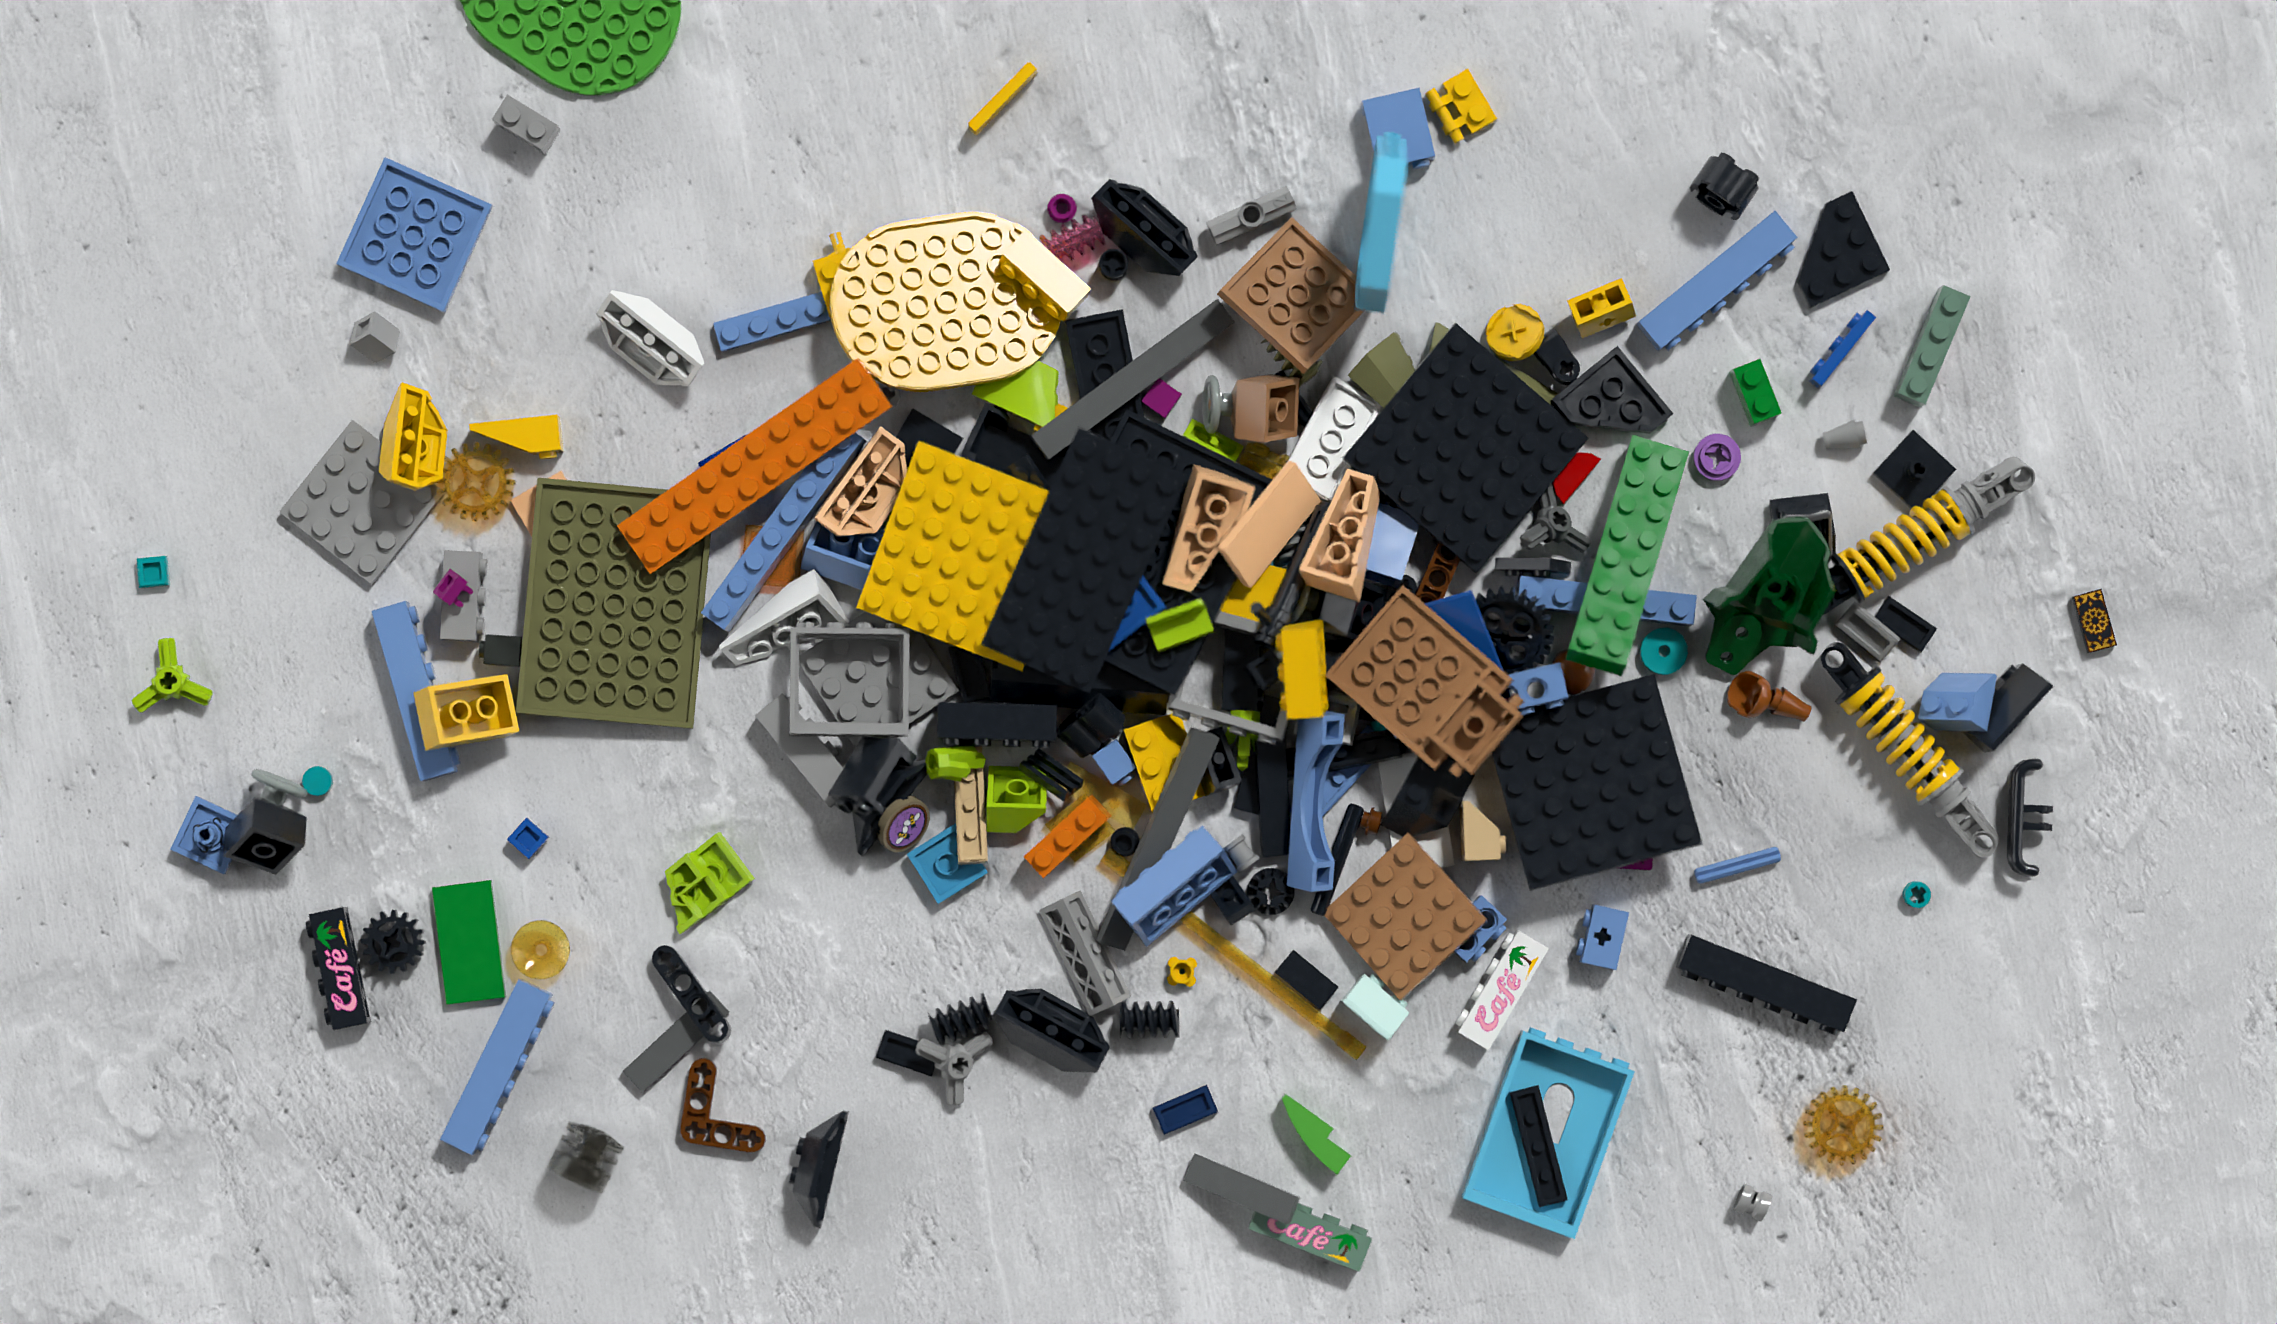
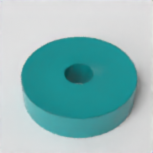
M1658 628L1649 632L1644 637L1640 646V657L1644 666L1651 672L1659 675H1668L1678 671L1684 665L1688 656V647L1684 637L1671 628ZM1661 646L1668 647V656L1662 657L1659 654Z

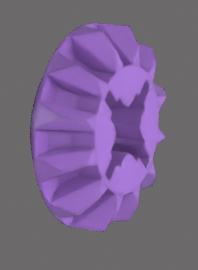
M1717 433L1704 437L1694 450V464L1699 473L1710 480L1729 478L1737 471L1741 462V452L1737 443L1724 434ZM1719 445H1721V456L1728 459L1729 462L1720 461L1715 466V469H1713V459L1709 458L1705 453H1715Z

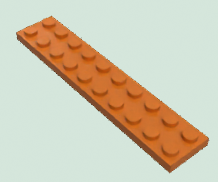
M857 358L625 519L617 527L648 572L652 574L892 408V405L860 358Z

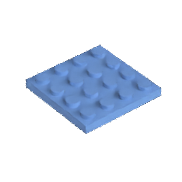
M384 157L336 264L445 313L493 205Z

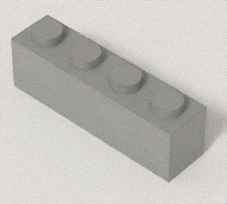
M782 693L759 711L755 717L824 802L831 808L837 802L828 793L844 768L835 758L839 755V752L829 740L823 743L818 736H789L790 696L787 698ZM798 712V722H814L811 718L805 721Z

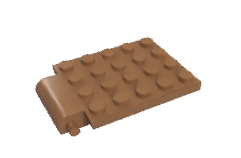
M1403 585L1325 674L1327 678L1435 771L1450 755L1456 762L1449 771L1457 778L1465 769L1473 775L1523 717L1517 711L1524 702L1522 698L1516 693L1508 702L1501 697L1513 682V679Z

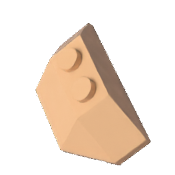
M880 426L826 498L814 519L838 537L875 534L893 510L907 473L904 443Z

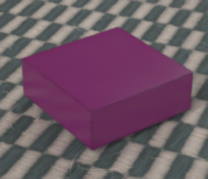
M1158 378L1141 402L1165 419L1182 394Z

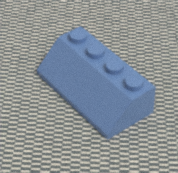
M816 521L805 548L800 569L809 572L814 569L820 576L863 590L886 526L881 525L875 534L838 537Z
M1202 825L1199 829L1188 833L1184 841L1176 848L1165 852L1161 860L1153 867L1142 871L1138 879L1130 886L1119 890L1111 902L1147 947L1237 873V870L1224 849Z

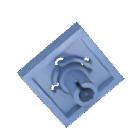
M195 796L170 850L217 872L226 874L233 859L223 856L224 846L221 842L224 844L226 826L237 814L199 796ZM204 846H207L209 848L206 853L202 852L206 851V848Z

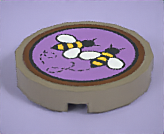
M908 796L909 799H899L893 802L880 818L878 824L880 834L877 833V838L882 846L894 853L904 852L912 848L921 840L928 828L930 811L926 804L916 797Z

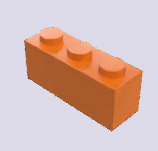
M1090 795L1023 857L1042 878H1045L1112 815L1093 795Z

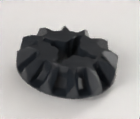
M1266 868L1258 871L1251 878L1248 885V898L1257 911L1266 915H1276L1289 908L1294 899L1295 889L1287 886V873L1277 868ZM1272 878H1274L1275 889L1284 892V895L1274 896L1269 905L1267 904V894L1258 890V888L1269 887L1270 883H1272Z

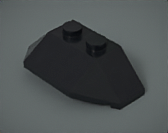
M1109 179L1092 196L1091 199L1102 233L1146 272L1180 276L1198 257L1196 251H1194L1188 228L1144 188L1117 183V181Z
M1450 755L1436 771L1417 756L1380 825L1401 837H1404L1407 833L1415 837L1447 827L1471 784L1475 773L1472 775L1465 769L1457 778L1449 771L1456 762Z
M925 760L915 761L912 766H894L876 797V801L885 810L899 799H909L908 796L912 795L927 775ZM852 812L857 853L862 857L865 856L878 839L877 833L880 834L878 824L883 813L864 815Z
M1042 988L1019 991L1007 990L993 1014V1017L1011 1044L1062 1072H1097L1110 1049L1093 1016H1089L1084 1011Z
M841 1111L807 1132L805 1138H799L796 1155H801L798 1167H792L789 1183L794 1184L793 1193L816 1228L822 1227L849 1111Z

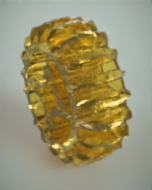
M474 442L473 451H470L468 444H462L463 454H460L456 448H453L451 451L456 458L452 461L449 457L445 456L444 462L449 464V467L443 469L445 478L437 482V484H445V488L437 490V494L442 496L448 495L442 501V504L448 506L454 503L450 509V513L453 515L462 509L460 518L466 520L469 512H471L473 522L478 521L479 513H482L484 520H489L488 510L490 509L498 516L500 510L496 505L500 503L506 508L509 505L507 501L502 499L503 496H514V493L506 490L507 486L516 485L515 480L507 479V476L513 475L515 471L513 468L505 470L503 468L509 464L510 460L506 457L498 461L502 454V451L499 449L490 455L492 449L490 444L484 446L483 452L480 451L481 446L479 442ZM482 458L490 461L493 465L476 471L469 465L467 460ZM460 466L464 474V480L458 486V489L454 491L453 477ZM468 470L476 477L483 478V481L480 483H482L481 489L484 494L476 487L469 486V482L472 481H470L471 475ZM498 473L499 486L492 498L488 490V483ZM477 493L485 503L478 506H470L462 503L459 499L464 495Z
M1842 1085L1841 1094L1839 1095L1834 1086L1830 1087L1831 1097H1828L1824 1091L1819 1092L1823 1102L1820 1103L1812 1099L1810 1103L1816 1107L1815 1112L1810 1109L1805 1110V1114L1813 1116L1812 1121H1803V1126L1812 1127V1131L1805 1132L1804 1137L1815 1138L1808 1145L1809 1148L1814 1149L1820 1146L1816 1154L1820 1158L1828 1152V1163H1833L1835 1157L1838 1156V1164L1844 1166L1846 1156H1848L1851 1164H1856L1855 1154L1857 1153L1861 1159H1867L1863 1149L1867 1148L1869 1151L1874 1152L1876 1148L1870 1144L1871 1139L1878 1142L1881 1141L1880 1136L1874 1135V1129L1883 1130L1884 1128L1881 1124H1874V1120L1882 1118V1113L1872 1114L1871 1112L1878 1104L1872 1102L1866 1105L1865 1103L1870 1097L1867 1093L1858 1099L1859 1088L1856 1087L1853 1088L1850 1095H1848V1086ZM1850 1101L1860 1109L1844 1115L1837 1109L1834 1103ZM1827 1109L1831 1117V1124L1821 1134L1820 1120ZM1838 1117L1845 1121L1850 1119V1123L1846 1125L1849 1134L1844 1133L1842 1130L1839 1132L1835 1131L1840 1125ZM1865 1117L1866 1130L1859 1142L1855 1133V1127ZM1838 1136H1843L1852 1148L1837 1150L1830 1147L1826 1142Z

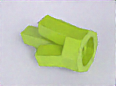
M1230 710V715L1260 723V712ZM1227 727L1225 735L1229 744H1233L1237 736L1236 765L1238 769L1243 771L1248 768L1250 738L1253 752H1255L1254 740L1258 739V736L1247 733L1246 737L1230 733V728Z
M958 745L946 748H933L927 751L925 759L927 774L931 779H947L958 782L968 776L971 771L970 769L983 768L986 762V758L981 752L978 753L974 746Z

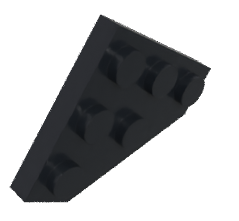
M1853 191L1824 204L1819 223L1797 281L1809 308L1890 271Z
M1618 346L1549 401L1573 425L1650 434L1674 414Z

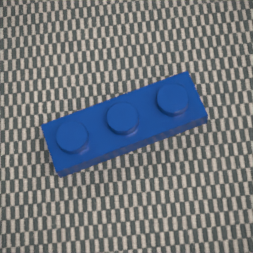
M1868 310L1862 315L1857 312L1846 325L1850 330L1844 338L1838 335L1828 349L1832 353L1825 361L1820 358L1812 367L1810 372L1813 376L1809 382L1817 388L1821 387L1875 320L1876 316Z

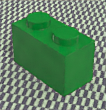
M1761 359L1734 368L1729 372L1750 427L1782 414Z

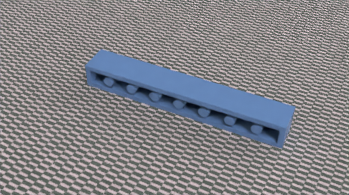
M854 433L803 470L701 611L704 616L725 631H731L867 443L864 438Z

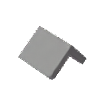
M373 312L354 323L350 345L371 361L377 363L396 353L400 330L377 312Z

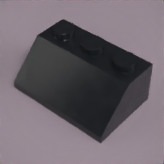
M2023 663L2018 664L2016 667L2011 664L2000 676L2003 681L1994 690L1987 732L1961 731L1984 753L1994 751L2054 687L2049 681Z

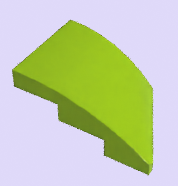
M1037 360L1025 371L1013 377L976 385L972 395L1000 407L1006 412L1028 420L1034 425L1037 424L1043 427L1055 418V406L1058 405L1056 388L1058 386L1059 371Z
M721 832L713 835L695 851L685 854L665 871L667 885L671 889V904L675 907L678 925L676 927L678 933L682 934L755 879Z

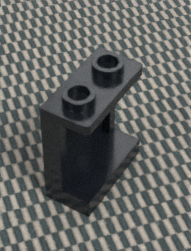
M862 737L828 795L837 802L836 807L845 813L882 814L885 808L876 801V797L894 766H912L917 756L899 739Z

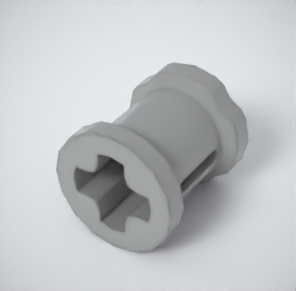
M1243 834L1223 848L1238 866L1236 869L1238 873L1260 859L1258 854L1254 855L1245 843V836Z

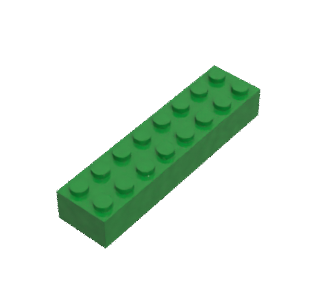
M1632 435L1565 660L1623 676L1689 451Z

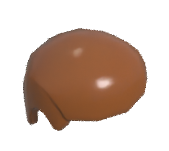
M1565 649L1556 654L1552 664H1561L1567 694H1579L1590 686L1594 679L1595 668L1565 660L1568 649Z
M1752 671L1741 672L1732 680L1728 689V705L1743 717L1756 718L1762 715L1770 705L1772 698L1770 684L1764 677Z

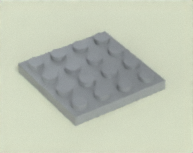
M351 420L279 512L373 585L445 495V492L435 484L415 491L388 482L379 472L382 442L354 420Z
M865 611L848 623L849 626L844 628H856V623H873L874 628H885V624L895 622ZM913 629L909 631V724L938 706V702H944L959 692L922 634ZM823 639L799 655L800 666L838 722L899 723L900 640ZM862 737L848 738L856 748Z

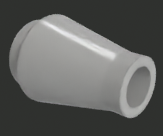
M1854 419L1830 431L1822 432L1826 450L1831 448H1861L1860 445L1867 444L1863 421L1855 422Z

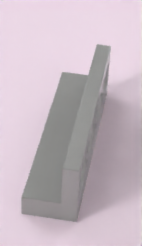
M1081 890L1039 910L1089 1016L1131 997L1107 945L1099 943L1097 940L1100 930ZM1058 908L1063 919L1062 925L1055 921L1052 910ZM1067 937L1073 940L1075 951L1068 948L1066 944ZM1079 963L1086 967L1088 971L1087 978L1081 975L1078 969ZM1092 990L1098 992L1103 1004L1096 1007L1091 996Z

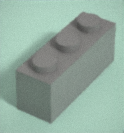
M444 550L443 577L451 568L468 582L467 585L473 590V593L460 592L458 599L464 604L463 607H458L454 603L450 606L442 600L440 639L479 642V635H484L485 620L480 617V606H485L486 588H481L482 576H487V559H483V553Z

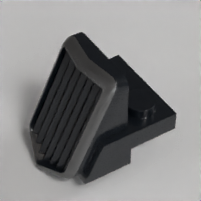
M1828 493L1771 499L1769 501V508L1772 520L1796 516L1808 517L1816 525L1831 551L1829 563L1831 556L1836 553V534Z

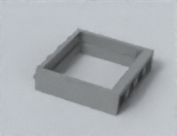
M1221 611L1213 626L1256 637L1254 632L1260 622ZM1185 681L1177 697L1170 695L1167 707L1168 710L1173 711L1172 716L1189 721L1190 716L1201 719L1200 724L1217 729L1218 725L1229 727L1230 733L1246 737L1247 733L1258 736L1257 740L1262 743L1274 745L1275 741L1281 743L1283 741L1289 719H1287V712L1282 711V709L1274 728L1180 701Z
M813 622L797 623V627H791L789 736L908 737L910 629H903V625L887 623L885 628H874L873 623H856V628H844V623L839 622L826 623V627H814ZM799 639L900 640L899 723L798 722Z

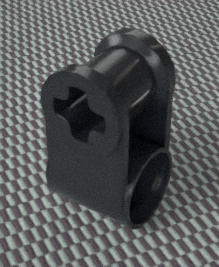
M1554 328L1550 329L1544 334L1540 347L1533 354L1546 367L1556 382L1561 385H1570L1578 378L1580 364L1568 349L1567 344ZM1561 365L1565 367L1571 365L1573 367L1571 371L1572 376H1569L1567 373L1561 375Z

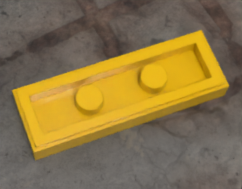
M1027 62L968 122L969 129L977 136L1038 74L1037 68L1031 62Z

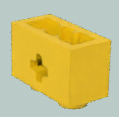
M1622 278L1567 300L1571 315L1582 339L1636 317L1632 300Z

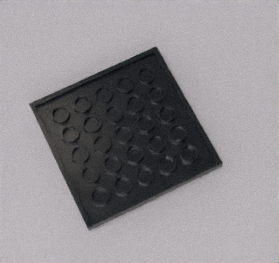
M1454 323L1342 456V459L1357 472L1373 476L1381 493L1460 559L1468 568L1477 573L1589 438L1576 426L1569 423L1561 413L1463 328Z
M1655 674L1569 696V699L1563 700L1564 706L1546 709V704L1534 707L1535 712L1523 715L1491 753L1530 891L1694 848L1703 844Z

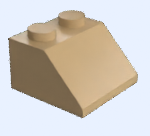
M1461 801L1459 804L1461 861L1501 859V854L1506 853L1505 835L1500 836V829L1470 801Z

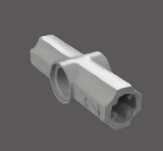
M1285 186L1254 201H1248L1232 211L1207 221L1206 224L1217 246L1248 231L1257 230L1261 225L1297 210V207L1289 189ZM1247 209H1255L1258 211L1260 218L1255 223H1249L1244 219L1243 213Z

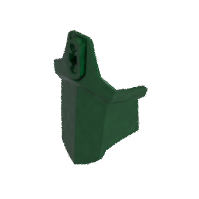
M1796 516L1772 520L1726 587L1714 588L1703 599L1714 616L1712 634L1705 654L1706 661L1709 664L1731 675H1736L1770 646L1799 647L1811 655L1815 654L1818 641L1814 634V629L1836 590L1828 566L1831 551L1822 533L1808 517ZM1744 627L1745 630L1736 636V630ZM1724 652H1730L1728 657H1721Z

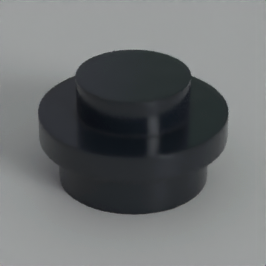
M1120 827L1111 836V847L1120 856H1131L1138 847L1140 837L1134 829Z

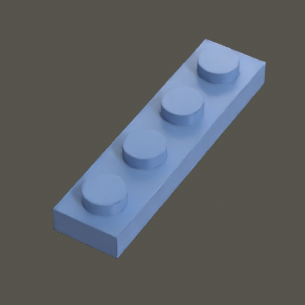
M822 292L714 322L713 325L721 352L829 322L831 318H829Z

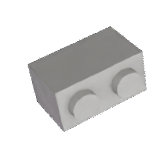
M506 95L492 118L496 125L545 155L561 131L557 124L509 95Z

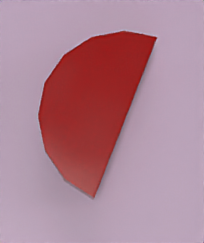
M1579 452L1575 454L1553 481L1555 495L1562 504L1567 501L1601 458L1592 453Z

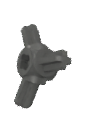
M1550 484L1539 498L1541 509L1537 511V519L1533 522V527L1520 536V545L1522 548L1525 547L1531 550L1542 542L1549 543L1554 541L1560 543L1564 541L1576 550L1585 552L1590 546L1591 540L1571 527L1570 515L1565 509L1557 506L1554 487Z

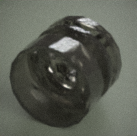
M569 1121L566 1129L577 1136L573 1138L563 1134L561 1140L570 1146L571 1149L569 1152L556 1149L547 1168L578 1185L598 1193H603L611 1174L603 1169L601 1165L603 1162L616 1165L618 1160L607 1153L612 1151L622 1154L625 1147L613 1139L611 1135L588 1124H578Z

